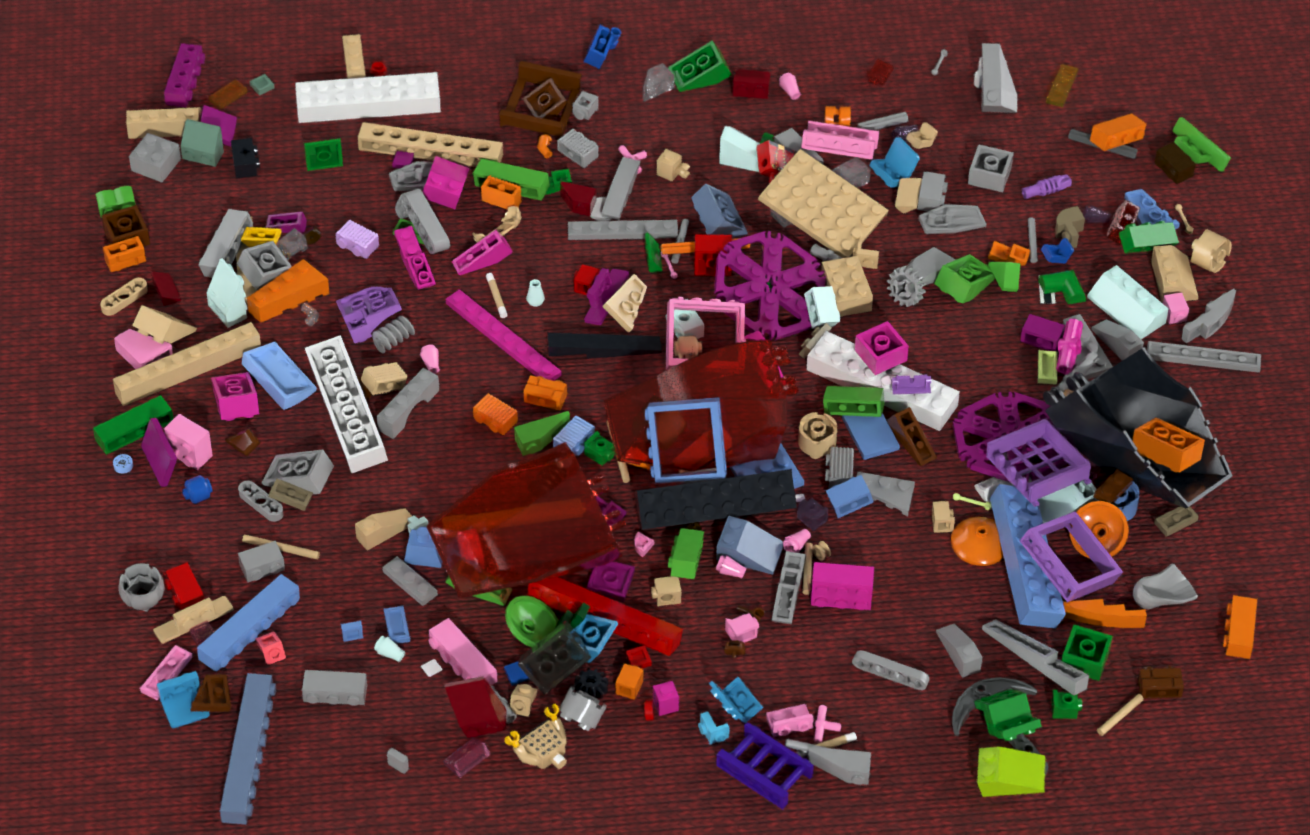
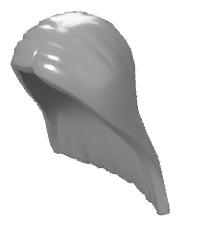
M1170 564L1158 574L1141 578L1133 588L1134 601L1140 607L1148 610L1163 605L1183 604L1198 598L1190 582L1186 580L1175 564Z

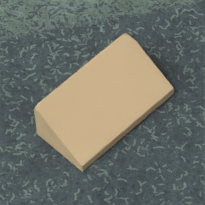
M921 178L900 179L895 207L903 214L917 208L922 184Z

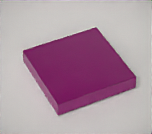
M203 105L199 122L221 127L222 142L231 147L237 117Z
M597 558L586 589L607 598L625 601L635 572V566Z

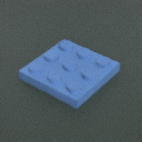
M779 439L727 457L726 463L735 477L792 469L794 489L804 486V479Z

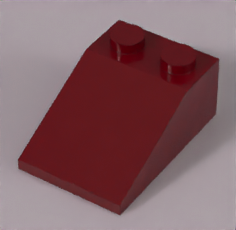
M484 676L445 684V689L459 727L467 738L506 730L507 710Z

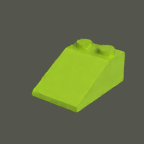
M1004 747L979 748L977 783L982 797L1044 793L1045 755Z

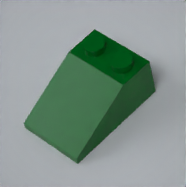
M713 40L668 67L679 92L715 85L732 75L721 51Z

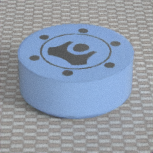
M127 454L116 456L113 460L115 471L118 473H128L133 468L132 458Z

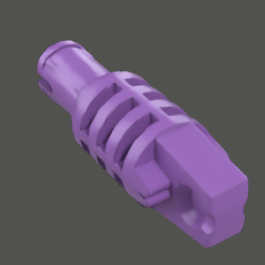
M1067 174L1052 176V178L1039 180L1035 185L1022 188V195L1025 199L1036 195L1046 196V194L1059 192L1071 186L1072 180Z

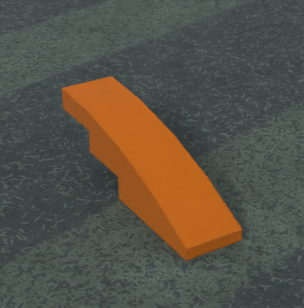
M1103 599L1063 602L1066 613L1064 618L1104 627H1145L1146 610L1125 611L1124 604L1104 606Z

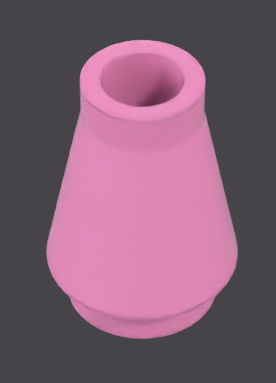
M791 73L782 75L779 78V85L792 100L799 98L801 93L799 92L795 76Z
M434 345L422 347L420 356L428 371L434 374L440 371L438 349Z
M802 529L786 537L783 542L785 551L799 553L807 540L810 539V532L807 529Z
M721 555L716 570L720 571V574L742 579L746 567L740 565L728 555L726 557Z

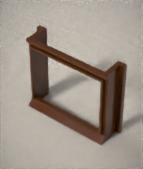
M520 61L519 77L506 110H501L499 114L500 127L508 125L561 138L573 111V103L578 98L582 74ZM552 78L558 89L572 91L560 122L515 113L526 82L542 85Z

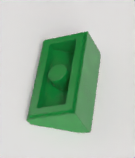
M646 233L645 251L648 271L661 272L663 268L659 244L649 233Z

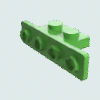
M1180 117L1172 130L1178 136L1174 142L1195 163L1209 162L1220 172L1224 171L1231 157L1186 119Z

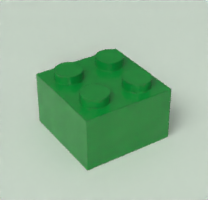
M1073 625L1062 661L1088 674L1090 679L1100 681L1110 652L1113 636Z

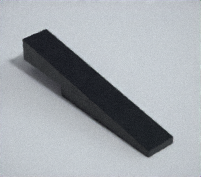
M547 332L549 357L586 354L587 359L662 353L660 336Z

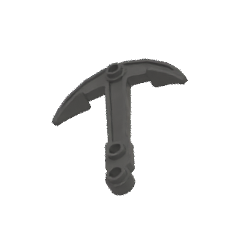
M1002 677L984 679L974 683L957 700L952 715L954 735L959 736L962 725L968 719L970 711L975 708V700L1008 689L1026 693V695H1036L1037 689L1022 681ZM1023 734L1016 735V739L1009 741L1014 750H1030V753L1040 754L1031 741L1025 738ZM1045 761V775L1047 774V772H1048V767H1049V766H1048V763H1047L1046 761Z

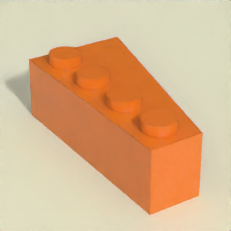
M303 259L247 297L248 312L259 322H263L282 314L283 310L297 308L298 304L302 302H311L321 294L323 296L329 294L328 278Z

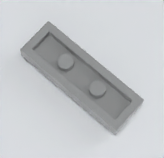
M398 556L382 567L383 573L422 606L438 595L437 590Z

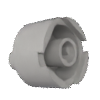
M570 687L559 708L561 711L560 716L568 721L573 719L579 722L578 726L584 730L595 729L607 706L603 704L601 707L598 705L600 701L581 690L575 693L573 692L575 688Z

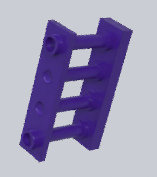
M747 722L745 724V738L731 753L721 749L717 754L716 766L783 810L788 804V789L802 774L811 779L813 777L814 765L808 759L800 757L762 732L759 727ZM754 742L762 749L748 764H744L737 758ZM768 753L778 758L764 775L753 770ZM785 764L795 769L781 786L770 781Z

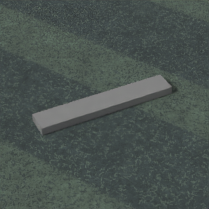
M1148 341L1147 352L1156 361L1260 373L1261 354Z

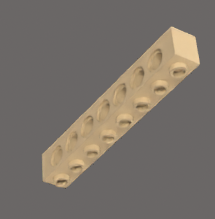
M364 122L358 135L359 150L395 155L396 151L414 153V158L434 161L435 156L460 165L477 167L481 159L501 163L503 157V143Z

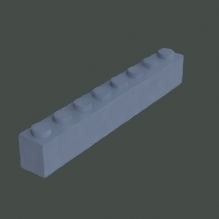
M247 673L220 808L222 823L247 825L248 816H252L253 804H251V800L256 797V786L254 785L255 781H259L260 776L258 764H262L263 752H261V749L266 745V734L264 733L265 729H269L270 718L268 713H272L273 709L271 697L276 694V684L273 683L272 675Z

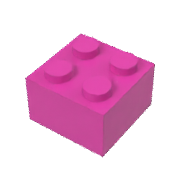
M888 321L856 335L855 352L874 375L907 361L909 346Z

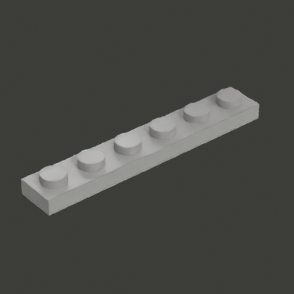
M677 220L568 222V240L645 239L646 233H649L654 239L678 237Z

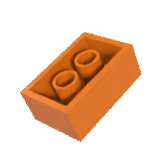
M1157 417L1136 428L1132 440L1138 448L1137 452L1140 456L1154 460L1155 463L1162 464L1174 472H1181L1200 461L1205 442L1204 439Z

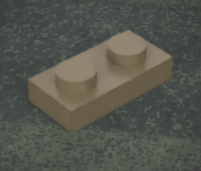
M827 323L822 328L818 326L811 334L813 338L811 340L807 338L801 345L803 349L799 355L805 359L823 334L832 327Z
M276 479L269 492L270 498L303 511L306 510L313 495V492L280 479Z
M1180 506L1156 518L1154 524L1167 537L1197 522L1199 516L1191 507L1183 508Z

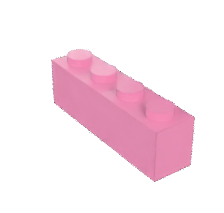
M449 618L429 630L428 641L430 646L434 650L437 649L446 663H450L456 675L461 676L464 680L484 676L490 686L497 682V670Z

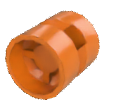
M825 106V123L850 127V106H840L839 109L835 106ZM834 115H838V121H834Z

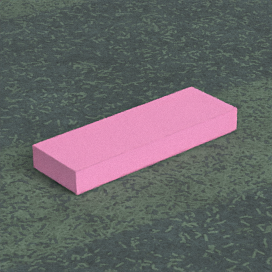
M175 645L140 687L141 693L158 701L157 684L167 679L176 678L193 658L192 653Z

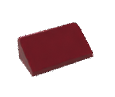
M151 272L153 284L163 306L181 301L170 273Z

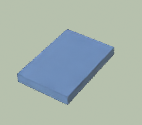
M883 413L881 417L842 415V419L863 460L899 450L900 445Z

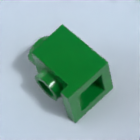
M596 431L584 442V455L603 466L607 461L613 459L615 445L600 436V433Z
M1053 690L1051 699L1052 718L1077 719L1078 711H1082V698H1078V695L1074 696L1070 692H1057V690Z

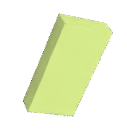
M1038 351V383L1057 384V351Z

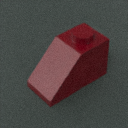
M561 181V197L571 211L591 216L597 201L596 188Z

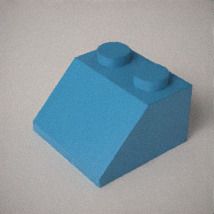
M587 614L585 619L575 627L565 643L572 659L585 663H590L594 660L607 643L618 622Z

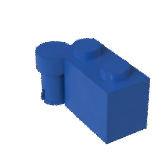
M600 25L592 39L584 62L600 69L609 49H614L618 44L621 30L613 27L609 33L610 29Z

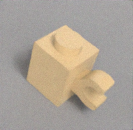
M666 149L657 159V175L673 181L677 175L687 178L690 174L687 171L690 165L682 163V155Z

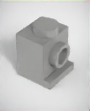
M584 91L581 92L573 103V115L579 120H589L593 113L598 110V96Z

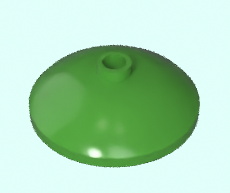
M530 596L516 597L508 604L505 611L506 622L511 633L520 642L536 649H546L554 645L560 635L555 636L552 634L558 619L550 607L539 599Z

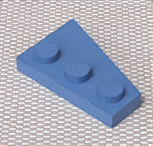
M1139 189L1125 193L1124 198L1139 225L1146 222L1155 224L1159 221H1165V223L1173 222L1175 229L1179 228L1180 223L1176 219H1171L1165 209L1161 210L1156 205V201L1144 190Z

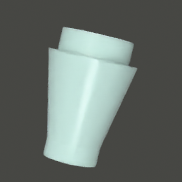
M536 279L530 281L526 296L528 303L535 307L540 306L545 300L541 282Z
M381 636L374 647L377 654L398 662L403 659L406 653L388 636Z

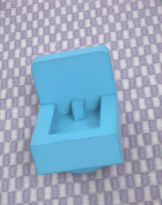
M709 712L700 714L698 727L701 734H705L710 745L716 742H723L729 738L728 724L716 727Z

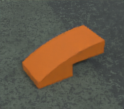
M994 241L988 258L997 262L1020 263V266H1025L1031 250L1016 244L1008 247Z

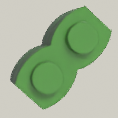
M123 186L115 190H104L96 193L100 217L101 215L136 205L131 186Z

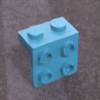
M896 137L885 159L872 160L869 166L876 175L885 181L887 186L892 188L899 187L901 178L911 177L919 161V155L901 137Z
M196 671L185 673L182 676L167 679L157 684L159 699L171 728H177L210 716V712L190 711L191 704L194 702L200 688L199 677Z
M739 677L723 690L715 682H709L712 687L711 693L716 699L721 701L722 707L736 721L740 719L746 723L764 708Z

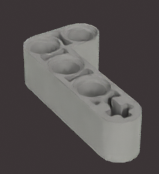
M415 189L401 194L395 206L396 214L401 219L410 218L428 252L435 254L449 249V238L422 191Z

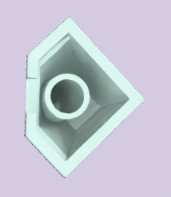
M725 126L720 138V164L759 172L757 145L760 143L734 127Z

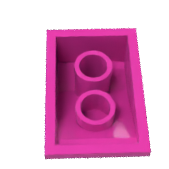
M435 156L422 192L425 198L456 209L469 168Z
M249 372L211 378L221 420L231 421L238 417L250 418L259 414L257 392Z

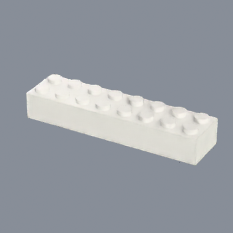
M437 72L296 83L299 123L441 112Z
M828 331L823 334L807 356L808 371L843 387L884 388V406L897 412L910 407L917 421L938 431L943 428L958 407L960 391L931 379L930 384L931 393L893 395L892 377L898 375L914 378V375L922 374L899 364L874 375L855 352L854 343Z
M341 335L306 347L305 351L351 473L388 461L384 445Z

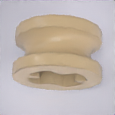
M820 541L818 545L815 544L812 547L814 555L820 561L825 560V557L831 556L830 548L824 541Z

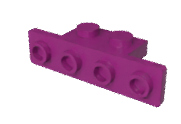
M602 268L599 274L596 275L592 287L587 292V298L591 307L584 318L585 323L602 325L608 314L602 306L626 282L629 276L628 271L612 269L609 272V269Z

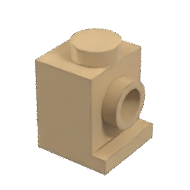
M949 501L933 502L932 522L934 532H953L955 518L953 517V509H949Z

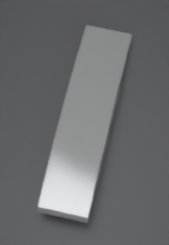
M622 158L609 189L601 213L602 217L620 220L623 207L626 206L628 196L633 189L640 166L639 160Z
M786 551L774 605L773 622L792 625L806 554Z

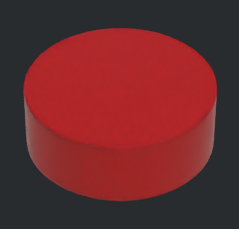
M646 700L644 702L645 720L654 721L655 718L653 700Z

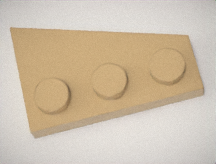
M633 274L602 306L628 333L633 329V322L638 315L637 311L642 303L647 286Z

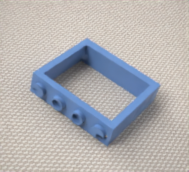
M720 397L649 403L647 409H645V420H649L647 439L651 440L649 458L653 459L651 477L655 478V483L726 478L727 467ZM710 408L717 471L662 475L655 412Z

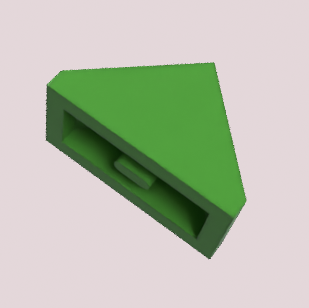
M988 263L1002 291H1018L1020 263Z

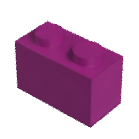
M1029 314L1022 328L1020 342L1048 351H1057L1058 341L1060 338H1063L1065 325Z

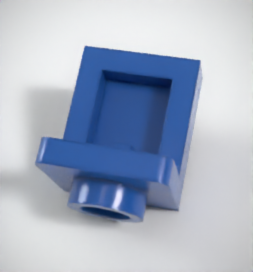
M1063 238L1059 245L1044 244L1041 251L1048 262L1066 264L1074 252V248L1067 238Z

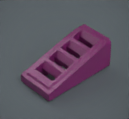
M303 211L268 215L266 228L281 229L282 233L303 234V232L305 233L307 219Z

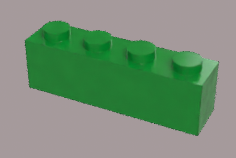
M161 395L150 399L148 402L94 427L95 441L107 455L144 437L150 418H157L162 428L167 426L174 419L172 409Z

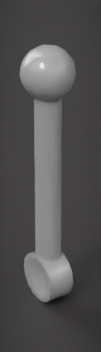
M941 50L939 61L935 69L931 71L932 75L938 74V68L943 58L947 56V50Z

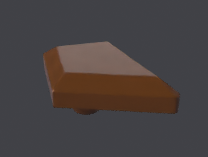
M249 428L225 440L245 456H248L260 444Z

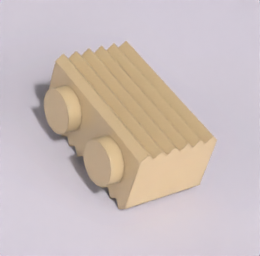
M397 362L384 363L374 367L368 366L364 368L361 381L372 395L402 390L407 380V374L403 372V369L399 367Z

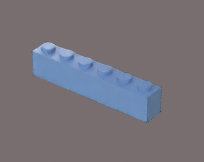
M280 574L197 647L198 659L215 672L225 667L235 655L242 652L245 646L253 642L262 631L267 630L271 623L277 618L282 617L288 608L299 601V586Z

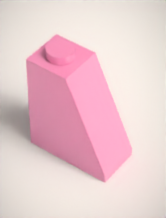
M128 329L114 338L116 351L135 369L173 354L170 343L164 341L161 344L154 341L153 337H147L132 329Z

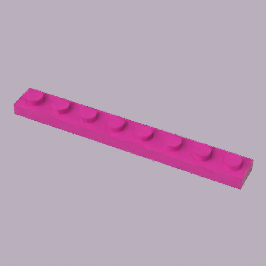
M460 289L446 298V304L536 377L542 376L545 379L555 381L562 376L560 369Z

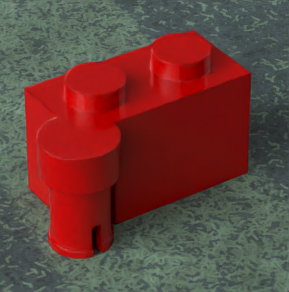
M188 562L163 572L165 587L168 591L171 590L173 594L171 597L175 607L179 606L180 610H183L204 600V594Z

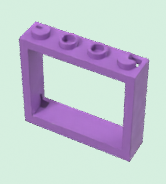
M1076 511L1030 528L1020 539L1021 544L1066 602L1113 584L1123 573ZM1066 527L1101 571L1102 575L1078 584L1042 536Z

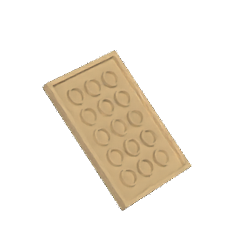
M801 149L758 198L762 203L842 258L851 257L854 247L857 248L858 241L863 243L889 211Z

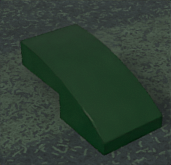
M583 602L575 613L567 609L558 620L552 634L555 636L561 635L577 627L585 619L590 606Z

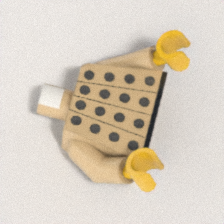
M556 704L552 705L554 709L553 714L549 712L548 707L544 711L546 716L551 717V721L549 719L545 720L521 738L516 731L510 732L514 739L513 741L509 736L505 737V743L513 745L514 752L523 763L533 766L537 765L541 769H545L551 764L560 769L566 764L567 760L563 757L565 745L567 744L566 733L560 717L557 718L559 708Z

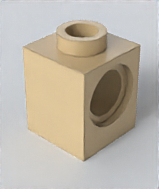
M679 577L654 578V587H651L652 599H656L657 606L681 603Z

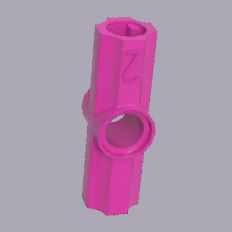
M1069 319L1066 322L1063 338H1060L1058 341L1059 357L1056 369L1064 375H1068L1074 369L1076 356L1080 355L1082 349L1080 338L1083 323L1077 319Z

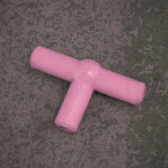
M624 145L619 147L620 153L625 158L641 160L647 157L645 151L631 155ZM640 166L637 174L642 172V168Z
M825 705L819 706L817 720L815 721L814 742L817 744L822 743L824 729L841 730L840 723L825 721L827 711Z

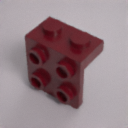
M736 70L733 80V96L768 99L771 73L768 71Z

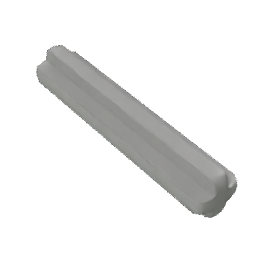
M901 112L858 123L857 128L877 130L905 123L908 121V115L906 112Z

